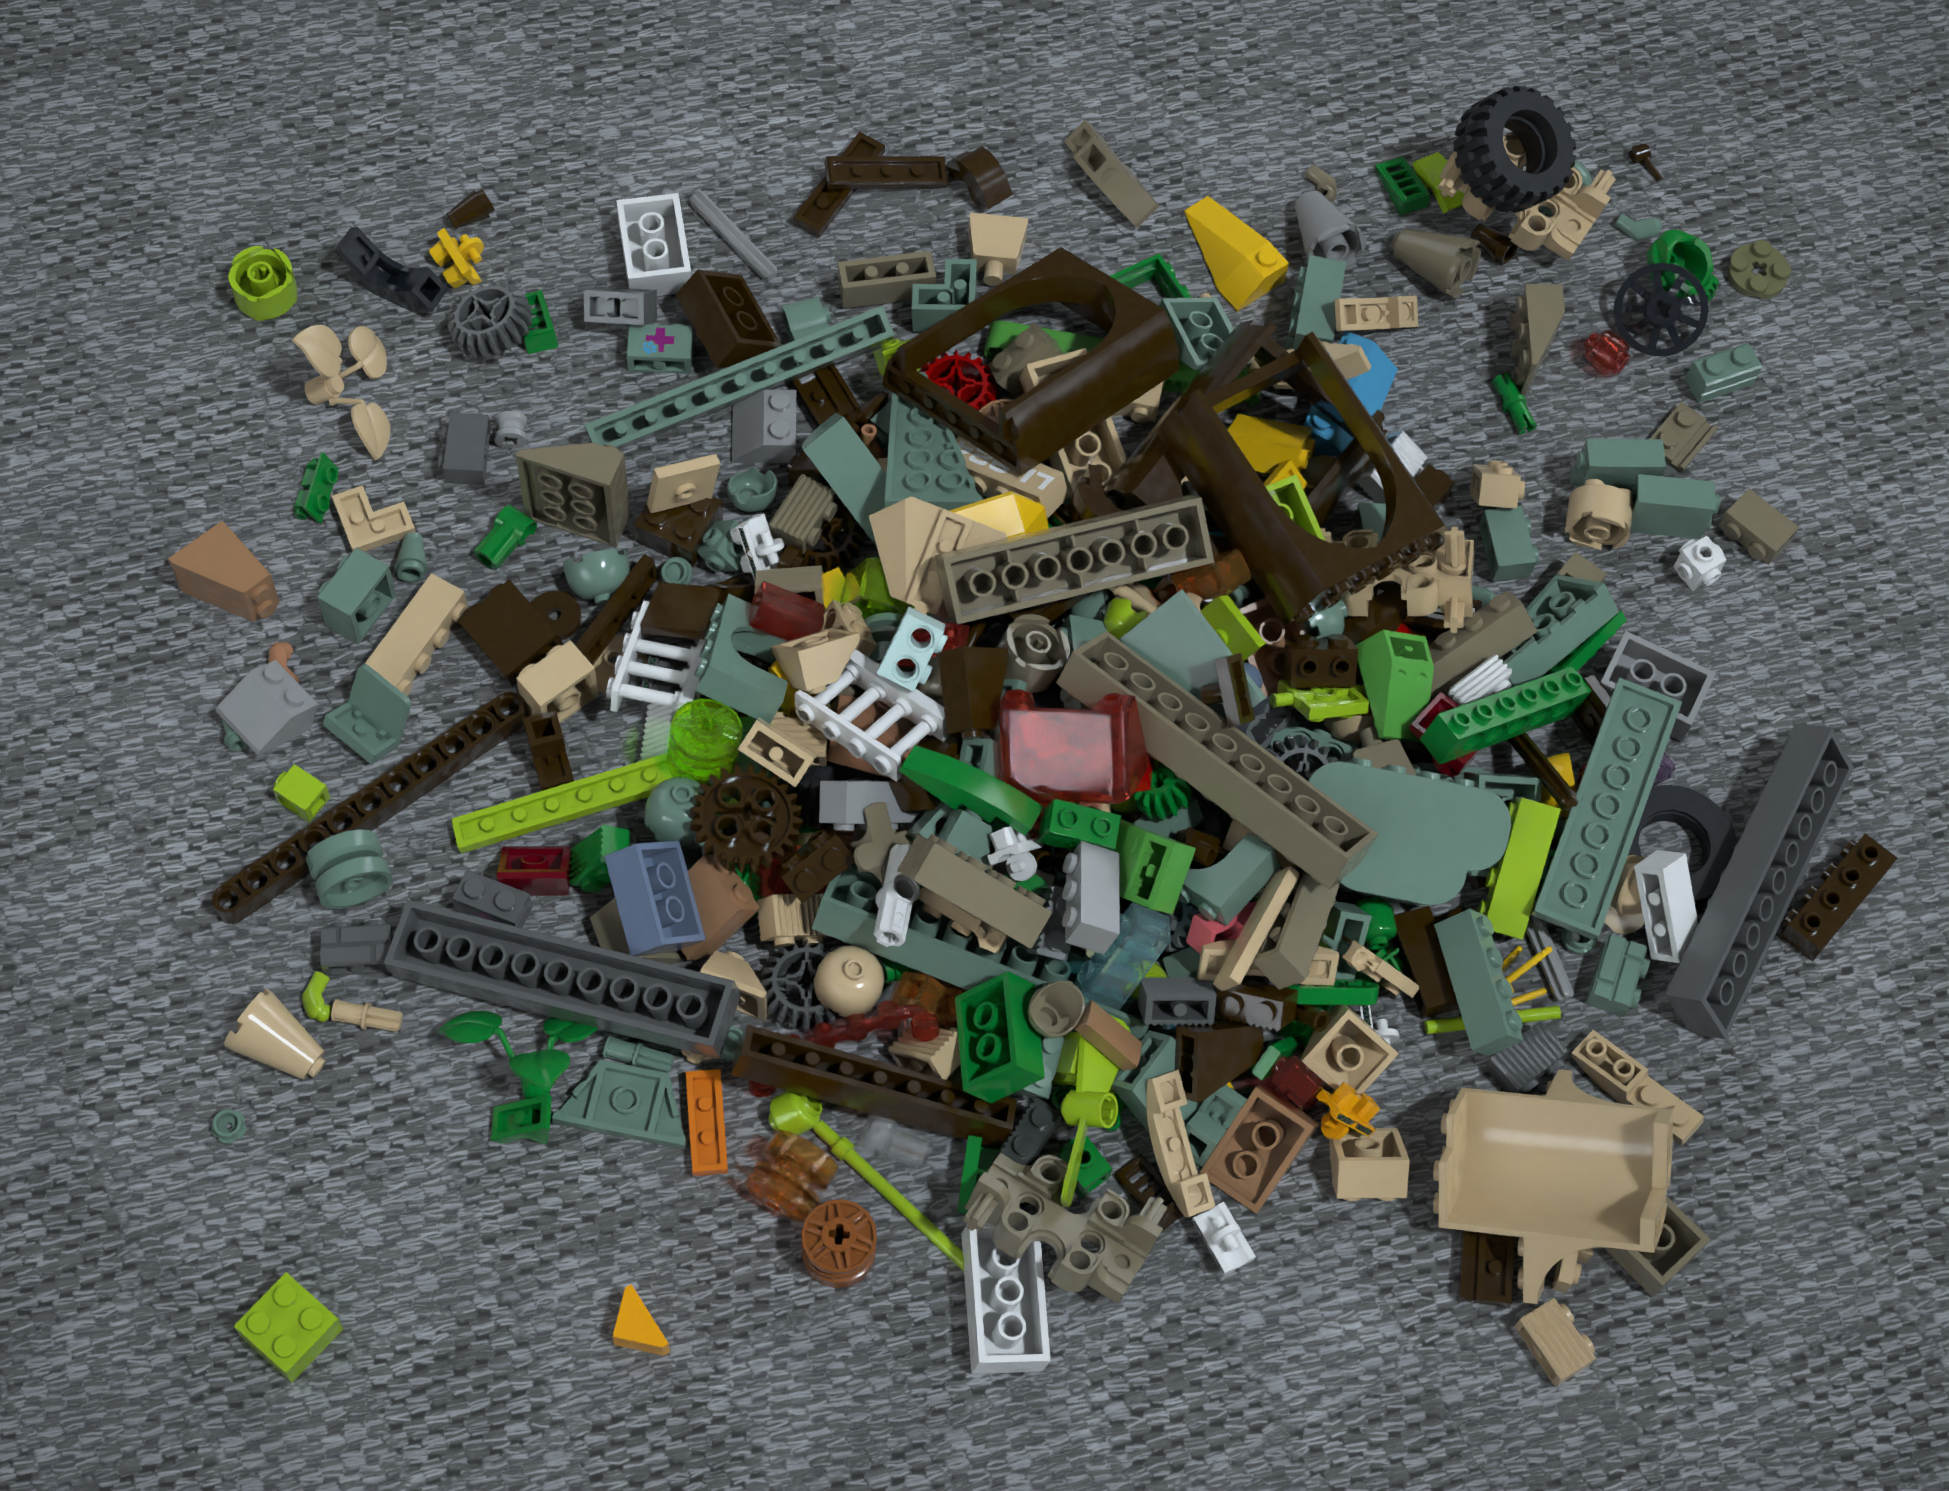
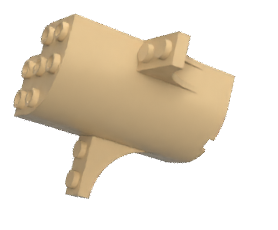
M1558 1069L1553 1081H1548L1546 1095L1542 1094L1539 1096L1461 1088L1456 1099H1451L1449 1111L1443 1114L1441 1121V1133L1446 1135V1146H1443L1441 1159L1435 1161L1433 1169V1179L1439 1182V1193L1436 1192L1434 1196L1433 1212L1434 1214H1439V1228L1519 1237L1518 1256H1523V1267L1519 1268L1517 1284L1518 1288L1523 1289L1524 1303L1538 1304L1544 1290L1545 1277L1548 1271L1559 1260L1573 1252L1596 1247L1655 1252L1666 1215L1667 1188H1670L1673 1109L1627 1105L1596 1098L1583 1092L1574 1084L1571 1070Z

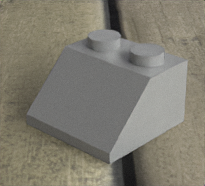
M762 390L733 405L732 463H789L796 455V390Z
M274 660L249 672L216 707V712L259 756L307 732L312 726L318 703Z

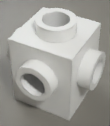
M1708 536L1697 542L1692 539L1679 549L1680 555L1673 567L1692 591L1704 584L1709 586L1721 577V570L1727 559L1724 557L1722 549L1717 544H1714Z

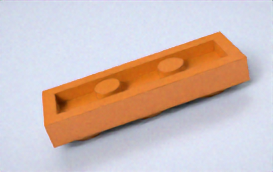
M721 1069L687 1071L686 1087L693 1177L728 1174Z

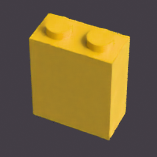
M1238 414L1228 428L1229 433L1257 472L1272 474L1279 464L1286 460H1291L1300 472L1301 469L1307 468L1309 458H1313L1316 439H1311L1312 427Z

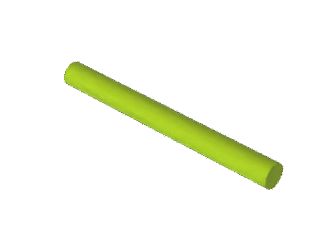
M1559 1005L1515 1010L1519 1014L1522 1023L1561 1019ZM1462 1017L1424 1021L1426 1034L1466 1030Z

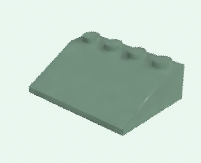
M1183 589L1119 639L1201 702H1203L1201 698L1202 686L1219 682L1214 659L1232 655V652ZM1245 671L1252 708H1254L1266 696ZM1223 703L1207 705L1227 720Z

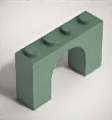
M728 594L723 605L717 603L709 620L711 624L704 637L706 642L699 655L701 660L694 673V676L699 678L695 691L755 719L760 717L770 724L784 700L788 681L750 664L737 651L748 653L773 664L777 660L772 653L771 646L797 639L801 627Z
M1193 797L1187 803L1188 809H1179L1177 811V817L1171 814L1164 821L1159 817L1150 820L1148 816L1142 814L1134 824L1175 839L1181 830L1188 827L1194 829L1203 819V815L1197 799ZM1248 832L1219 863L1204 869H1189L1178 899L1185 904L1191 902L1197 906L1200 913L1208 920L1214 921L1216 919L1227 926L1281 868L1275 849Z

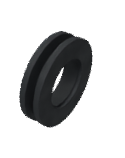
M1653 786L1628 856H1642L1638 844L1639 835L1643 828L1653 822L1671 821L1680 823L1691 830L1700 841L1703 851L1701 868L1690 875L1695 908L1697 909L1707 904L1720 882L1721 873L1726 869L1733 855L1734 846L1737 843L1735 831L1722 809L1705 795L1682 786Z

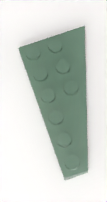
M919 372L923 376L927 377L925 372ZM892 392L885 508L911 496L948 511L983 500L981 494L979 495L976 490L973 476L969 474L966 468L964 456L953 432Z

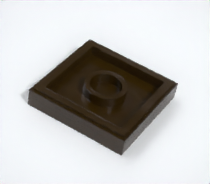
M658 582L641 623L642 634L706 640L704 637L711 624L709 621L716 604H721L723 599L722 588Z

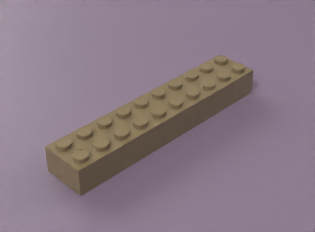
M1108 631L1103 632L1079 647L1069 657L1056 682L1066 690L1068 695L1085 704L1097 717L1106 720L1118 729L1125 738L1132 740L1143 748L1150 757L1159 760L1171 769L1178 778L1188 782L1200 791L1204 798L1213 801L1225 810L1232 819L1241 822L1253 831L1261 841L1270 844L1282 853L1289 862L1298 865L1311 875L1314 881L1330 890L1361 863L1378 836L1377 832L1235 726L1228 727L1227 720Z

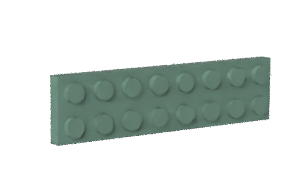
M1620 677L1618 678L1576 791L1578 805L1571 807L1533 909V916L1590 939H1598L1682 701Z

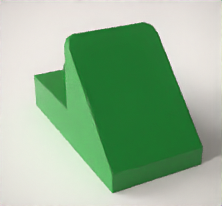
M546 1094L495 1106L493 1110L491 1141L503 1144L528 1138L541 1144H547L550 1131L552 1096Z

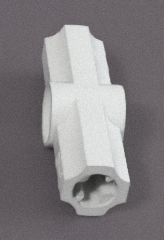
M896 844L891 848L884 884L876 894V904L879 909L873 935L877 938L878 943L886 947H899L905 942L912 903L920 895L918 883L897 871L911 847L910 844Z

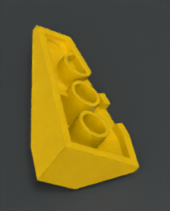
M1207 196L1184 210L1193 235L1204 255L1205 263L1213 276L1217 291L1236 312L1285 282L1289 262L1267 239L1211 197Z

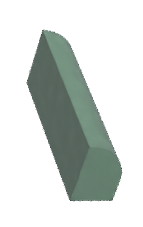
M835 413L806 438L802 449L877 547L869 515L885 508L886 473L847 420Z

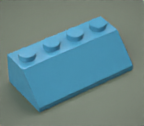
M1344 331L1339 344L1361 346L1371 364L1368 372L1347 379V381L1370 415H1372L1377 410L1381 411L1398 368L1374 341ZM1312 404L1303 426L1313 428L1311 439H1316L1314 454L1338 457L1353 437Z

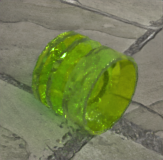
M714 699L693 700L677 709L671 721L670 738L667 747L666 764L673 777H687L697 781L699 784L702 783L709 786V775L712 774L720 779L721 768H725L729 774H733L734 767L738 762V748L742 740V723L738 714L729 706Z

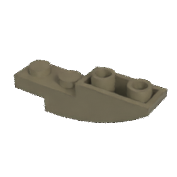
M1084 120L1064 141L1074 154L1073 158L1134 226L1138 228L1159 207L1130 168L1120 161L1091 123Z

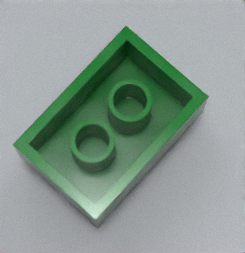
M1006 971L955 997L964 1092L993 1103L1045 1078L1041 1036L1031 1026L1028 1019L1029 1016L1027 1015L1029 1002L1036 992L1034 983Z

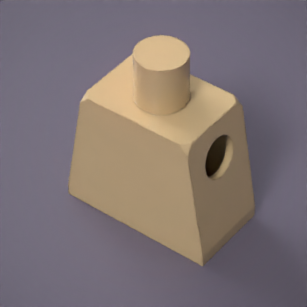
M970 212L968 234L971 259H977V271H984L985 284L998 286L1002 283L1003 273L1016 274L1027 237L1028 218Z

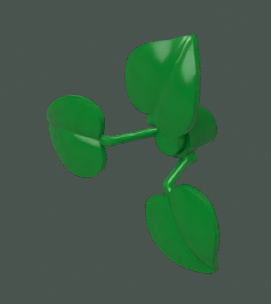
M470 1011L460 1014L445 1023L438 1032L439 1035H445L448 1039L461 1043H478L489 1039L493 1034L498 1036L510 1059V1070L516 1077L521 1079L522 1096L525 1099L546 1094L550 1095V1090L555 1081L570 1065V1056L567 1053L553 1049L555 1042L559 1039L568 1043L580 1041L593 1034L598 1028L550 1017L543 1024L544 1033L551 1035L548 1039L547 1049L539 1052L522 1053L516 1056L504 1031L499 1027L502 1024V1017L493 1012Z

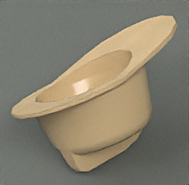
M1627 856L1604 921L1615 933H1633L1645 924L1634 869L1635 865L1646 858L1644 856Z

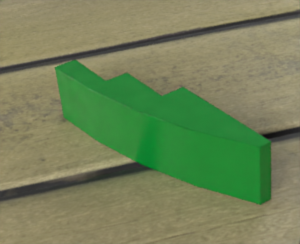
M916 745L911 749L898 770L954 810L962 803L987 822L991 823L997 816L1024 836L1031 830L1044 807L1016 788L978 768L950 756Z

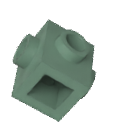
M736 520L715 521L713 526L704 534L703 542L697 550V553L705 560V564L715 572L738 571L741 568V556L745 555L742 544L733 542L730 533L732 528L739 525Z

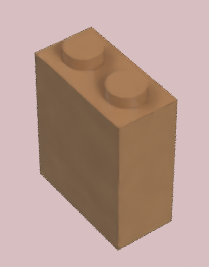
M714 854L703 855L688 870L706 940L681 949L687 960L705 959L712 956L760 909L753 898L752 891L743 883L736 872L734 863L727 870L725 869V859L722 858L715 864L712 862Z

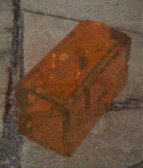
M1235 549L1213 555L1214 563L1178 571L1171 575V580L1177 592L1183 589L1186 594L1188 592L1196 594L1203 601L1231 594L1239 586L1251 579V572L1241 552Z

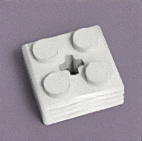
M1492 655L1450 687L1447 697L1459 706L1510 689L1512 684L1509 682L1512 668H1507V664H1502L1503 659H1498V655Z

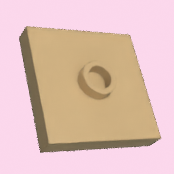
M717 454L655 468L647 501L650 513L687 505L705 498L712 499L720 468Z

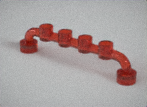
M884 1001L877 1007L878 1015L866 1018L863 1013L848 1015L845 1017L846 1025L837 1029H833V1026L829 1023L817 1024L813 1028V1037L805 1039V1041L835 1048L836 1043L848 1039L861 1041L867 1037L868 1032L880 1028L884 1030L896 1029L900 1025V1021L912 1018L910 1021L912 1036L917 1041L928 1042L938 1037L940 1029L937 1016L929 1013L922 1006L910 1004L898 1007V1004L894 1001ZM788 1034V1035H787V1036H791V1037H794V1038L801 1039V1037L798 1036V1035H796V1034ZM748 1080L749 1092L755 1097H768L777 1089V1087Z

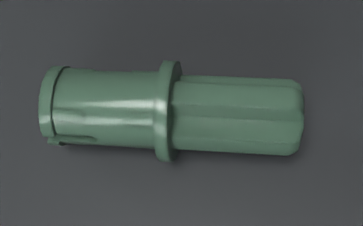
M613 1036L607 1038L603 1050L604 1058L665 1073L671 1071L674 1062L673 1055L644 1047L643 1042L635 1044L614 1038Z

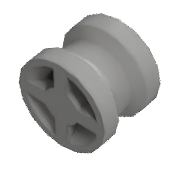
M504 411L496 415L495 426L498 428V431H496L494 436L495 443L502 448H521L525 446L527 436L524 429L527 427V417L516 411Z

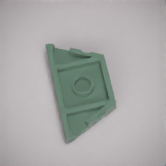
M600 1060L590 1071L589 1077L574 1089L570 1099L560 1110L557 1109L552 1116V1121L555 1124L686 1149V1139L670 1075L665 1072Z

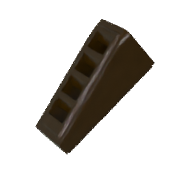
M1142 1154L1114 1174V1177L1141 1209L1149 1197L1153 1198L1161 1191L1165 1194L1161 1197L1164 1200L1162 1204L1168 1205V1208L1158 1223V1226L1163 1228L1162 1231L1183 1216L1173 1200L1162 1175ZM1144 1169L1146 1174L1132 1184L1129 1179ZM1151 1180L1155 1182V1184L1151 1186L1148 1190H1146L1144 1193H1141L1139 1191V1189H1141Z

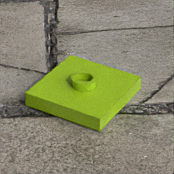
M1225 591L1201 610L1204 618L1232 654L1241 653L1243 662L1266 644Z

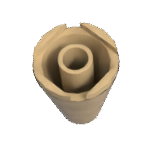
M267 988L252 1000L238 1018L237 1029L239 1031L234 1033L230 1030L224 1041V1046L234 1052L303 1080L308 1075L314 1078L326 1063V1060L322 1058L325 1052L275 994Z

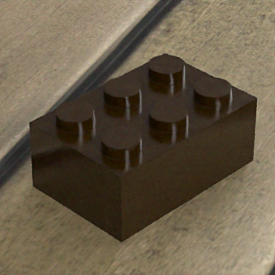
M697 269L676 293L684 313L689 317L696 330V335L703 342L709 353L710 360L717 368L730 367L782 346L742 275Z

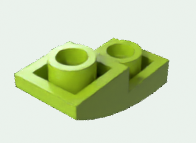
M1439 152L1414 161L1412 165L1426 189H1432L1442 213L1445 214L1463 206L1462 199L1464 193L1458 190L1453 197L1441 195L1442 191L1437 188L1442 181L1439 176L1448 161Z

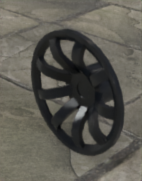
M1669 263L1650 264L1632 273L1621 285L1614 302L1615 324L1622 338L1635 350L1651 356H1669L1691 346L1703 332L1709 312L1707 295L1700 281L1685 268ZM1661 270L1680 274L1669 292L1663 291ZM1650 272H1653L1655 292L1652 294L1635 281ZM1687 279L1694 286L1698 294L1678 300L1675 296ZM1629 287L1645 300L1644 305L1622 304L1624 295ZM1697 302L1701 304L1699 321L1680 313L1681 307ZM1621 312L1643 313L1644 318L1626 330ZM1676 321L1696 328L1684 342L1681 341L1675 329L1674 323ZM1650 324L1653 326L1648 347L1638 343L1632 336ZM1661 328L1667 329L1675 347L1656 349Z

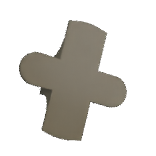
M877 802L864 809L867 821L866 833L862 839L851 842L858 873L865 871L873 873L880 880L883 887L891 848L896 844L912 845L914 841L907 835L908 831L906 830L893 834L886 802Z

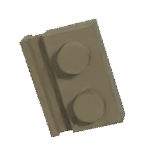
M1680 402L1650 439H1663L1665 462L1682 473L1713 437L1719 427L1710 425L1706 422L1707 419L1683 402Z

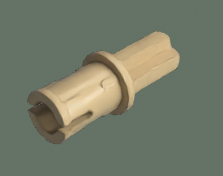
M335 999L331 1011V1021L359 1025L363 1030H366L367 1027L396 1032L401 1028L403 1014L399 1011L372 1007L370 1002H366L363 1005Z

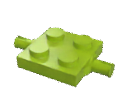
M1284 679L1278 682V693L1270 695V704L1273 708L1282 706L1294 707L1307 720L1313 722H1321L1325 718H1352L1354 715L1368 713L1369 700L1365 698L1366 688L1364 684L1357 685L1355 683V687L1290 688Z

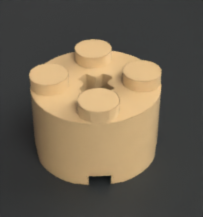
M1599 479L1586 480L1584 486L1576 488L1569 496L1565 523V534L1567 532L1570 534L1569 540L1576 545L1601 550L1602 545L1613 544L1612 549L1624 546L1630 537L1634 505L1633 492L1628 489L1604 485Z

